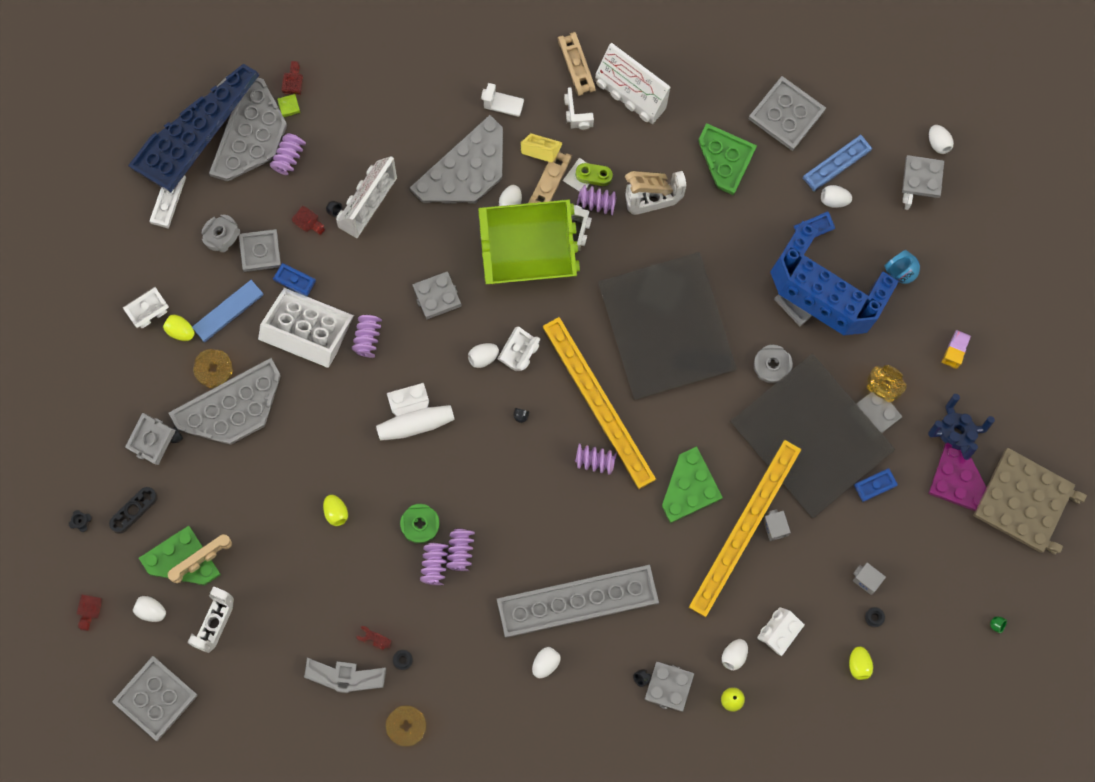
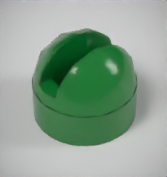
M999 616L994 617L990 621L991 628L1000 634L1007 625V619Z

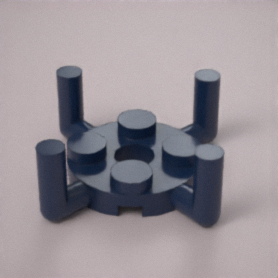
M953 394L945 406L948 415L942 421L937 420L929 430L928 435L929 437H941L942 441L951 444L952 448L961 450L963 458L969 460L978 449L977 444L974 443L978 438V433H986L995 422V418L989 416L982 426H976L970 415L955 413L954 406L959 401L960 396ZM954 428L959 429L962 434L955 432Z

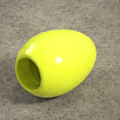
M170 315L163 325L164 331L174 339L189 341L194 337L193 327L179 315Z
M335 495L326 496L323 503L326 520L333 526L344 524L348 519L347 507L339 497Z
M861 646L853 649L849 660L850 672L858 680L868 679L873 673L871 656Z
M728 688L722 693L721 703L726 710L735 712L743 707L745 697L738 688Z

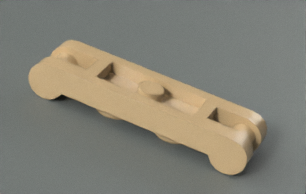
M576 32L570 33L566 37L563 35L557 37L577 96H581L587 91L590 93L596 91ZM586 80L587 84L581 86L580 81Z
M559 150L555 160L548 162L528 203L540 202L538 198L544 199L543 202L552 200L571 161L572 155L568 153L565 155ZM556 160L563 161L562 165L556 164Z
M632 171L625 175L627 182L631 184L630 189L633 194L646 192L661 193L663 196H666L673 192L671 185L667 183L668 178L666 174Z
M225 534L220 535L168 572V578L173 583H180L186 573H193L199 569V564L205 560L208 562L217 556L216 553L221 549H229L232 546L231 539Z

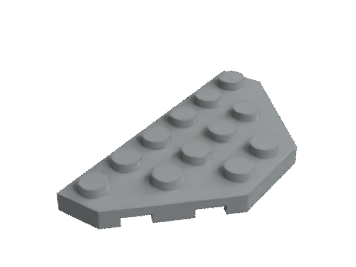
M257 78L232 111L209 172L211 177L230 181L273 160L274 155H277L276 150L282 141L287 123L267 88L264 79Z
M489 115L410 187V191L422 203L468 202V204H476L502 180L503 127Z
M272 358L174 409L169 412V415L178 431L232 445L265 427L281 375Z

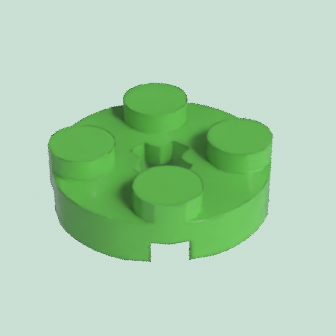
M425 504L410 506L403 513L400 520L402 533L407 540L413 543H427L434 539L439 531L440 523L437 513ZM418 519H422V522H426V524L422 526V529H418V526H414V523H417Z

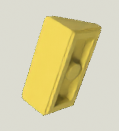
M529 134L521 141V153L553 162L562 146V142Z

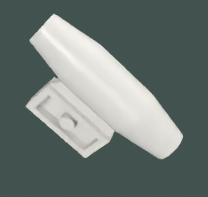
M424 383L387 393L392 413L396 417L377 425L376 428L380 441L401 439L434 430L455 419L451 405L428 407L429 399Z

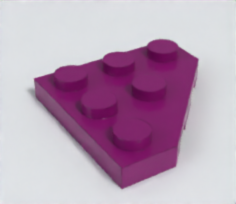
M947 442L944 445L928 494L976 511L987 487L972 458L965 460L961 450L952 448V445Z

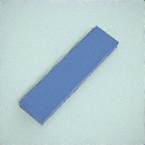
M859 135L806 173L803 179L815 192L868 154L872 147L862 135Z
M250 280L192 326L193 330L205 343L264 294Z

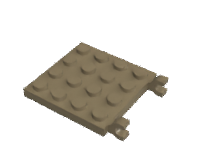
M1006 448L973 516L1040 553H1043L1046 549L1056 555V553H1061L1063 546L1050 541V538L1068 500L1071 499L1073 502L1080 504V502L1083 503L1087 495L1073 490L1075 484L1010 448Z

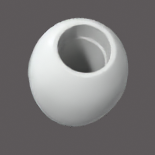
M933 125L930 128L929 141L932 148L940 154L951 151L954 142L948 130L940 125Z
M516 185L508 186L499 198V206L521 204V190Z
M830 185L822 190L821 201L828 207L839 208L849 205L852 201V195L840 186Z
M492 343L477 345L468 353L469 362L476 368L486 367L497 358L499 349L497 345Z
M148 596L139 597L133 608L134 614L145 621L159 622L166 615L164 607L157 600Z
M737 639L725 648L722 654V664L727 669L737 670L745 663L748 654L746 641Z
M551 647L543 648L534 660L532 667L533 675L537 678H544L550 675L560 663V654Z

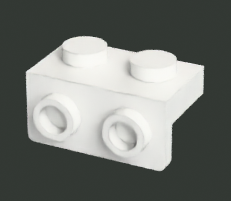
M153 287L123 307L136 328L139 326L141 328L146 327L151 323L150 319L155 316L157 318L167 313L166 309L169 308L156 287Z
M515 327L497 359L514 371H522L529 365L531 355L537 351L540 338L531 336L520 327Z
M780 607L773 613L767 625L761 629L757 638L765 642L778 655L782 656L805 624L791 611Z

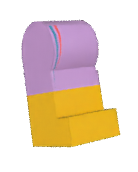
M956 330L941 363L957 369L963 361L971 336Z

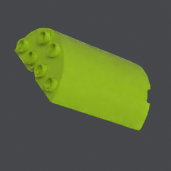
M570 200L478 208L486 284L577 276V272H580L579 260H575V253H578L577 241L573 242V234H576L575 222L572 223L571 215L575 214L574 204H570Z

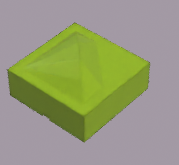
M295 94L277 99L283 117L300 113Z

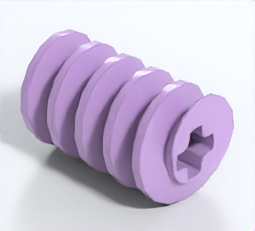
M290 133L283 136V142H280V148L276 150L277 155H274V161L270 163L273 170L286 176L289 175L287 171H294L290 164H297L293 158H300V155L296 152L303 151L299 145H306V142L300 137Z
M584 185L580 189L577 206L582 203V208L585 209L587 204H589V210L591 211L596 206L597 212H600L603 208L604 214H607L610 209L613 216L617 199L616 193L613 191L609 196L608 190H605L601 194V188H598L595 193L593 186L587 191L586 185Z
M362 315L358 317L360 323L356 326L358 330L355 332L356 338L353 340L356 345L352 346V350L360 356L374 358L375 355L370 351L377 349L372 343H378V340L373 337L380 335L375 329L381 328V325L377 324V322L382 321V319L372 315Z
M579 444L575 462H577L579 469L583 464L585 465V470H588L590 465H592L593 472L600 467V473L607 469L608 475H610L614 468L616 453L612 456V451L609 450L605 454L604 448H601L599 453H597L596 447L589 451L588 445L582 450L581 444Z
M454 529L450 533V537L454 539H451L449 544L454 547L448 548V552L452 555L447 556V559L451 561L447 563V568L456 571H469L466 569V566H470L471 562L466 561V559L472 558V555L467 553V551L473 550V547L469 546L468 543L474 542L473 539L469 538V535L475 534L474 531Z
M429 543V545L424 546V550L427 553L423 554V558L426 560L422 562V566L426 568L421 569V573L426 576L420 577L421 582L430 585H444L439 580L445 579V576L441 575L440 572L446 571L445 568L441 567V564L447 563L442 557L448 556V553L443 551V549L449 547L448 545Z

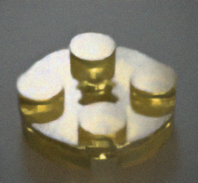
M207 349L196 357L193 372L202 385L214 388L227 382L232 376V362L225 352ZM210 364L218 365L216 372L208 371Z
M884 365V367L876 366L868 376L867 388L870 392L885 399L887 402H893L904 393L906 382L904 383L902 373L896 368L889 365Z
M400 706L388 717L386 731L394 743L404 747L413 746L422 740L426 732V721L422 713L416 708ZM405 720L412 724V728H409L408 732L400 728V725H403Z

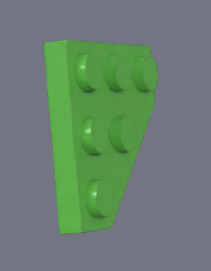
M706 123L698 140L716 187L734 195L757 145Z
M697 447L680 454L662 504L670 524L723 498Z
M187 526L139 557V560L149 575L168 578V572L172 568L196 553L203 546L190 526ZM205 560L199 564V569L193 573H186L183 576L182 582L205 586L221 574L212 560L208 562Z

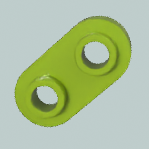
M582 163L577 166L575 176L582 183L607 186L612 181L613 173L606 166Z

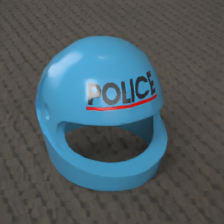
M907 250L902 251L884 265L887 273L902 284L913 282L920 272L918 259Z

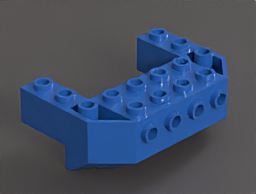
M802 221L770 271L778 294L842 335L867 333L878 320L899 281L882 272L866 295L804 255L818 230Z

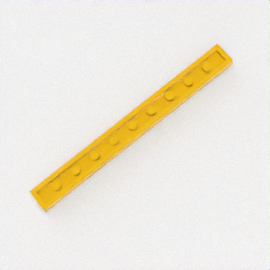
M560 317L543 325L546 335L637 488L641 489L655 481V476Z
M786 440L783 441L688 608L704 617L707 616L802 449Z

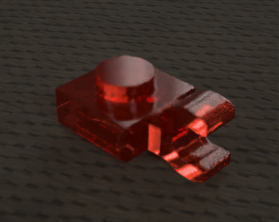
M291 61L290 73H284L282 93L301 95L303 75L299 74V62Z
M302 206L291 219L294 224L306 232L311 228L319 235H322L325 231L324 225L317 221L318 215L305 206Z
M81 595L77 615L82 616L78 626L80 630L89 631L91 619H98L102 603L101 598Z
M361 626V629L366 631V636L360 637L357 635V640L360 642L371 640L374 642L373 646L380 650H384V648L390 649L393 643L392 640L370 631L365 626Z

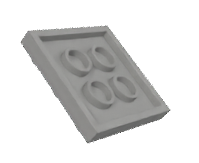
M781 76L748 119L793 151L825 112L826 107Z
M152 656L112 702L158 742L198 695L158 659Z

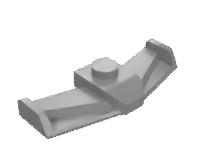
M307 658L304 678L335 689L337 692L349 693L350 691L383 688L386 668L356 671L357 664L337 661L335 669Z

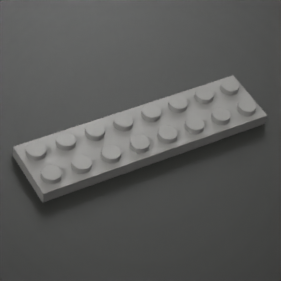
M650 565L497 598L505 638L659 604Z

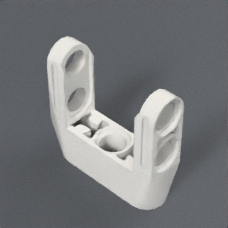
M683 171L672 174L671 182L668 184L673 189L672 195L663 196L661 193L646 192L633 194L630 189L631 184H628L625 193L628 211L631 214L638 215L677 204L684 197L686 190V180ZM654 196L658 198V201L653 202L649 198Z
M216 587L212 588L209 595L213 602L197 637L191 634L188 640L192 647L210 653L216 647L233 609L234 598L228 592ZM219 603H220V604H223V605H225V606H227V607H226V608H225V607L220 608V607H219ZM213 619L219 620V625L216 628H210V622ZM209 630L211 633H214V636L212 634L209 635L206 631Z

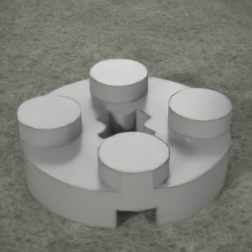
M220 215L221 217L217 219L213 217L208 220L201 234L203 235V243L210 250L225 252L235 242L237 236H239L240 229L233 218L228 215Z
M778 345L765 346L757 353L754 359V370L758 378L767 383H779L785 380L793 366L791 355ZM771 360H774L775 363H778V366H775V369L771 368V366L768 365V363H770Z

